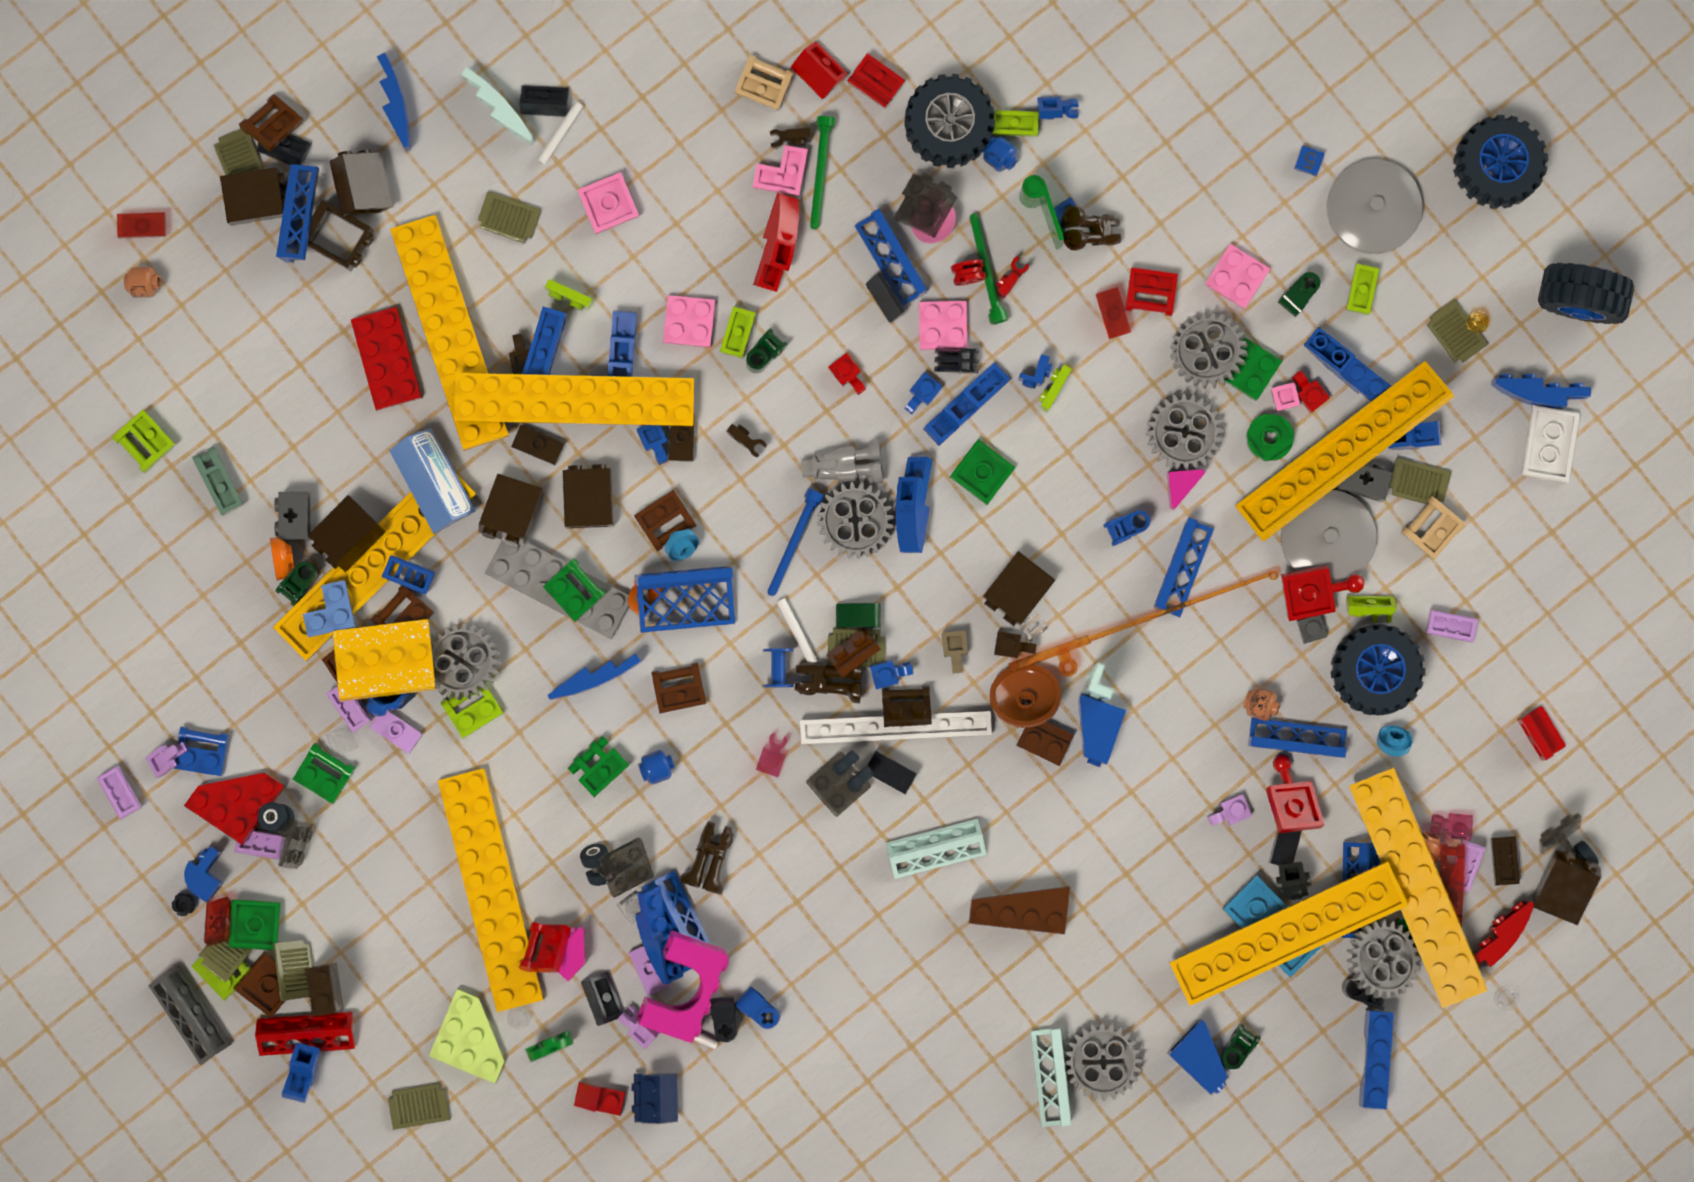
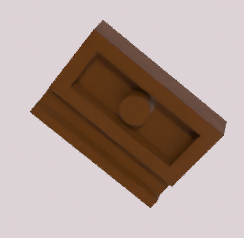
M864 627L860 631L855 632L845 642L834 647L826 656L843 677L881 649Z
M1045 722L1038 726L1024 728L1016 746L1060 766L1074 735Z

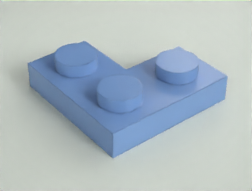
M346 581L321 585L326 609L303 614L307 636L310 638L332 633L336 630L355 628Z

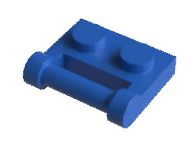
M181 726L178 744L183 742L187 751L175 758L177 766L174 769L222 776L229 734L220 733V735L192 731L188 727ZM187 739L218 744V751L187 747Z

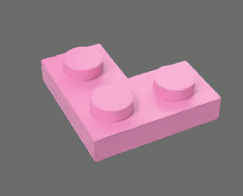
M784 145L780 168L757 164L753 188L799 197L808 149Z

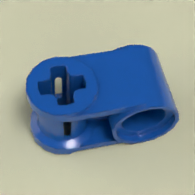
M1139 510L1103 524V527L1107 528L1111 536L1112 547L1146 531L1150 525V517L1146 512ZM1140 515L1145 518L1146 524L1143 528H1136L1133 525L1132 521L1135 516Z
M751 986L747 988L734 1004L740 1011L764 1029L773 1028L780 1020L778 1010ZM764 1012L766 1014L769 1012L774 1014L772 1016L773 1023L770 1021L765 1023L763 1021L765 1019Z

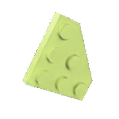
M457 989L429 1056L487 1081L496 1083L505 1059L500 1051L481 1000L474 995Z

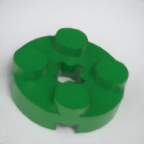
M1263 414L1257 417L1249 425L1246 432V442L1250 452L1265 462L1283 458L1289 453L1294 442V431L1289 421L1275 414ZM1268 431L1270 434L1274 432L1276 434L1274 438L1275 443L1265 442V432Z
M567 1030L556 1035V1037H550L526 1048L525 1051L530 1062H533L574 1044L570 1031Z

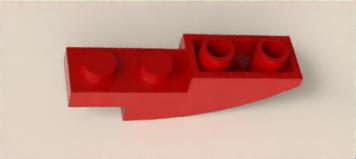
M780 193L776 194L763 235L767 242L753 285L777 292L783 271H789L798 233L799 199Z
M1520 900L1511 907V913L1506 916L1502 914L1492 921L1493 926L1489 930L1494 937L1488 936L1478 944L1480 948L1472 952L1477 965L1483 961L1486 966L1492 967L1512 948L1529 921L1534 907L1532 901L1524 902Z

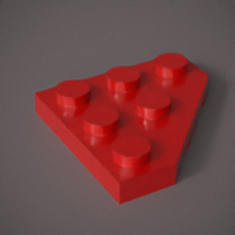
M259 773L197 786L184 806L243 846L259 824L257 819L259 809L266 803L275 802L285 787L266 773Z

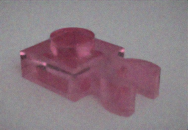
M772 733L769 738L771 747L770 749L763 747L756 770L779 777L786 756L779 752L780 749L786 746L787 738L784 737L783 742L777 745L774 743L775 733Z
M1449 813L1448 819L1439 814L1432 815L1431 823L1439 825H1431L1430 833L1437 835L1447 832V838L1471 840L1473 815Z

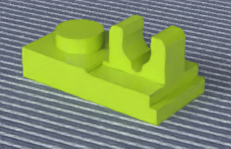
M1346 595L1348 615L1356 617L1372 615L1373 622L1375 623L1378 622V616L1381 614H1385L1386 622L1390 623L1394 611L1396 612L1397 610L1394 596Z

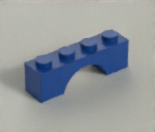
M1365 1010V1064L1360 1081L1359 1106L1363 1108L1387 1110L1394 1013L1389 1011Z

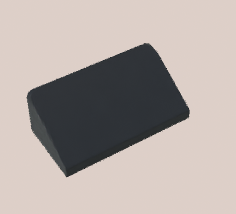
M522 85L520 113L523 115L565 117L568 112L569 88Z
M290 134L270 152L260 143H258L257 150L288 165H303L311 147V142Z
M882 272L875 274L866 283V287L888 322L892 323L905 314V309Z
M877 751L874 752L867 765L873 771L874 778L905 795L917 773Z
M1277 830L1268 863L1277 866L1294 863L1302 831L1278 833Z
M608 971L581 981L597 1026L604 1025L620 1017L623 1010Z

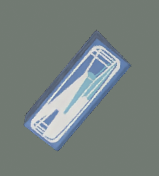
M432 428L407 436L389 450L433 534L476 512Z

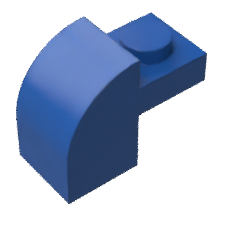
M1440 422L1419 423L1388 448L1392 450H1409L1440 446Z
M215 846L209 849L205 848L198 857L199 864L193 860L188 861L184 871L187 887L204 902H210L224 883L209 872L222 853Z
M296 1043L289 1062V1074L282 1091L283 1098L302 1103L306 1102L318 1068L319 1048Z

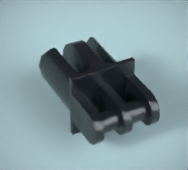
M935 348V354L958 355V357H935V363L955 364L958 367L935 366L934 372L978 374L979 370H976V363H979L977 359L979 349ZM962 353H970L969 359H962ZM962 363H969V369H962Z

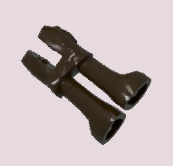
M1069 206L1063 213L1061 219L1063 228H1088L1090 231L1083 232L1078 229L1065 231L1063 233V242L1068 249L1078 251L1089 243L1092 246H1111L1121 243V234H1112L1111 227L1120 226V220L1113 215L1085 216V211L1079 206Z
M806 663L796 665L797 674H813L812 683H795L794 690L804 695H814L816 693L842 694L848 696L851 702L860 704L861 682H827L826 677L862 680L863 663L843 677L834 666H828V664Z
M708 821L701 833L699 844L696 848L698 852L693 866L689 872L681 875L679 882L700 888L703 871L710 853L713 857L702 889L722 895L724 886L719 880L720 871L727 849L732 844L734 834L731 827L725 826L720 836V843L710 841L714 834L716 823Z

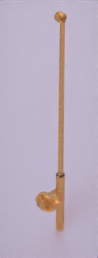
M1270 571L1094 635H1085L1008 663L1009 669L1013 672L1057 656L1059 672L1063 676H1073L1077 672L1078 665L1071 658L1069 651L1089 645L1094 640L1267 577L1271 580H1276L1279 576L1278 572ZM1067 663L1071 664V669L1069 671H1066L1064 669V666Z

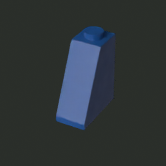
M1081 694L1078 698L1083 757L1088 758V764L1101 767V764H1108L1126 710Z
M1199 1019L1167 1054L1210 1095L1214 1092L1218 1094L1226 1086L1227 1083L1224 1081L1228 1077L1207 1025L1203 1020Z

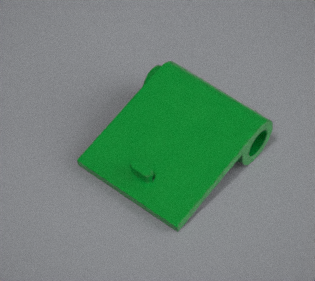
M1030 175L1023 181L1019 199L1028 208L1042 206L1056 250L1060 249L1064 241L1063 233L1065 230L1060 228L1046 183L1040 176Z

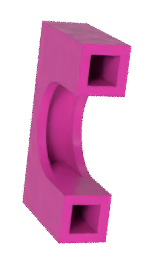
M671 930L662 953L665 959L695 970L699 975V988L691 1000L681 1005H669L644 997L636 1020L640 1026L693 1043L694 1038L700 1035L702 1029L701 1020L703 1015H707L710 1010V998L712 993L715 994L719 988L720 980L718 978L721 971L724 972L726 970L729 958H727L728 955L723 948Z

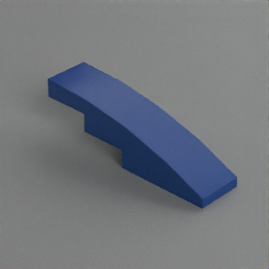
M384 52L376 56L387 75V78L379 82L390 103L382 106L404 149L408 152L411 150L406 104L398 78Z
M616 310L612 312L608 376H633L637 312Z
M994 362L931 420L923 430L940 446L1011 379Z
M634 654L618 667L610 660L592 674L585 667L547 696L550 700L600 687L622 676L642 663V661Z

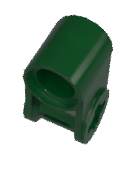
M1313 272L1303 274L1283 294L1278 303L1296 317L1319 289L1321 283L1319 276ZM1308 279H1312L1313 282L1311 285L1313 286V288L1309 287L1308 289H1306L1304 287V285L1306 284L1304 280L1307 281Z
M771 328L767 330L747 354L746 366L748 370L752 373L764 371L785 350L788 343L782 342L774 335ZM753 356H760L763 359V363L760 366H753L750 363V359Z
M300 562L278 585L275 592L284 595L291 601V605L294 607L319 576L318 567L310 562ZM305 566H309L312 571V575L308 579H304L301 575V571Z
M1240 1023L1220 1054L1222 1065L1227 1069L1240 1068L1259 1043L1261 1036H1255L1244 1028V1024ZM1229 1052H1235L1237 1055V1062L1234 1065H1229L1226 1061V1056Z

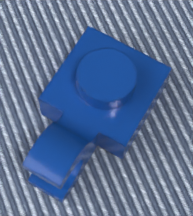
M1061 96L1037 98L1039 119L1063 118V114L1071 119L1078 118V109L1071 110L1073 107H1079L1078 99L1061 100Z
M924 372L909 392L914 397L905 406V410L912 415L922 402L928 406L943 386Z
M644 425L637 428L636 431L645 451L653 450L658 465L668 462L662 447L668 441L662 427Z
M890 659L869 665L875 689L899 684L898 676L914 674L910 662L894 666L893 660Z

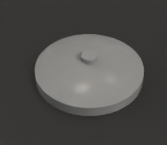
M1364 160L1348 167L1335 180L1327 199V214L1334 233L1348 247L1366 254H1382L1402 246L1414 234L1422 215V198L1416 182L1402 167L1385 160Z
M1331 490L1281 528V547L1285 559L1294 571L1328 565L1332 584L1346 581L1350 575H1358L1365 569L1375 550L1376 528L1369 511L1358 499L1345 492Z

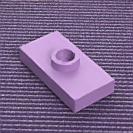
M1430 610L1425 634L1473 643L1478 619Z
M338 686L326 693L352 733L373 720L361 699L340 702Z
M389 711L384 716H376L370 725L371 729L408 754H410L423 735Z
M119 766L97 777L119 819H123L142 808Z
M253 831L243 846L236 842L234 852L282 860L287 837Z
M1462 839L1446 885L1469 892L1485 847Z
M644 946L629 952L647 996L670 987L669 984H663L658 977Z

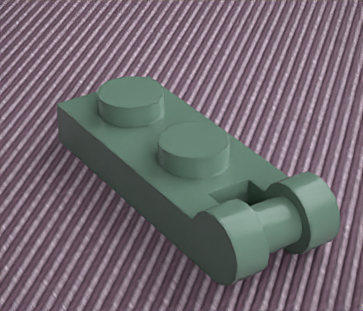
M213 446L207 449L208 452L202 455L197 454L192 458L220 514L223 516L244 504L217 450ZM212 460L214 466L207 469L205 463Z

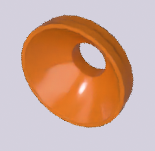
M270 538L276 581L285 579L294 568L291 545H288L280 538Z

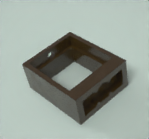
M321 200L312 215L307 248L351 272L353 267L357 268L363 258L361 255L363 249L371 245L375 236L373 235L374 230L351 215L342 216L340 209ZM330 213L363 231L347 261L313 243Z

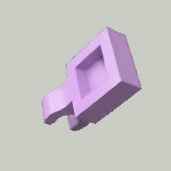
M181 742L176 747L175 745L169 748L167 745L160 746L149 754L146 759L156 778L164 776L176 767L177 764L174 759L184 754L187 749L184 743Z
M1243 794L1220 803L1222 811L1207 818L1211 826L1226 819L1230 826L1251 817L1252 814Z
M630 1005L618 1019L630 1029L628 1034L643 1049H646L660 1032L638 1025L636 1020L638 1012Z

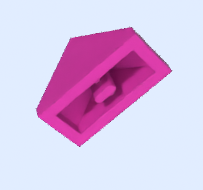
M1204 470L1177 471L1166 474L1170 509L1174 510L1206 473Z

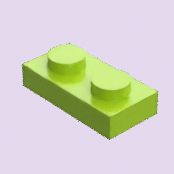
M994 110L995 125L992 135L1038 136L1039 112Z
M1355 264L1345 311L1370 315L1380 268Z
M548 279L545 285L546 291L549 292L548 296L558 301L564 298L570 301L569 305L580 311L583 308L590 310L593 303L592 298Z
M733 306L720 353L743 359L755 319V312Z
M1064 364L1061 369H1055L1050 378L1054 382L1050 390L1045 388L1038 400L1042 402L1040 409L1048 413L1072 368Z

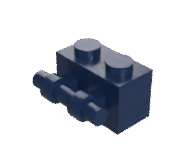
M635 1073L634 1083H631V1091H634V1105H632L634 1122L647 1124L678 1122L677 1073Z

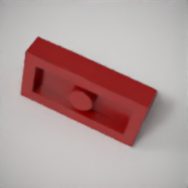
M816 41L806 47L791 65V69L821 99H825L833 88L844 81L849 75Z
M1542 706L1517 720L1541 761L1550 759L1556 752L1566 747V744Z

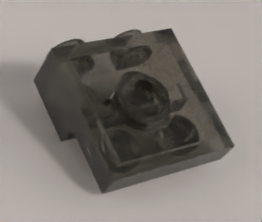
M921 172L920 176L913 173L902 192L905 198L894 218L900 223L935 238L958 197L951 191L952 187L947 183L940 181L939 184L933 182L934 179L923 172Z

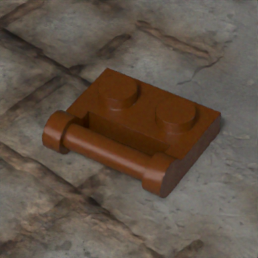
M272 94L267 99V103L251 117L242 120L239 123V127L245 134H249L270 152L303 123V118L279 97ZM273 109L278 110L261 126L255 127Z
M674 490L634 515L657 552L663 549L662 546L667 543L673 532L689 528L692 530L697 526ZM680 514L682 515L684 521L656 538L653 533Z
M401 585L398 588L399 592L378 615L375 614L370 620L376 625L386 624L384 621L406 597L411 603L393 623L429 620L435 612L407 587Z
M698 662L679 669L651 672L659 714L706 704ZM692 675L694 677V682L667 688H662L661 686L663 681Z

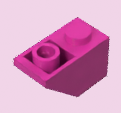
M582 926L578 929L573 927L570 930L559 974L567 981H570L586 964L585 929Z

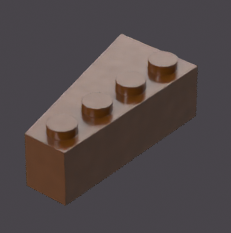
M1070 886L971 899L968 923L1065 934Z

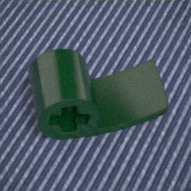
M881 603L836 604V627L880 628Z

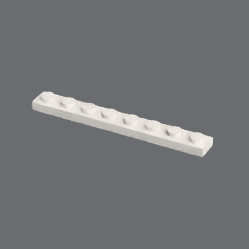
M991 711L931 714L932 725L884 727L883 716L800 720L801 744L992 735Z

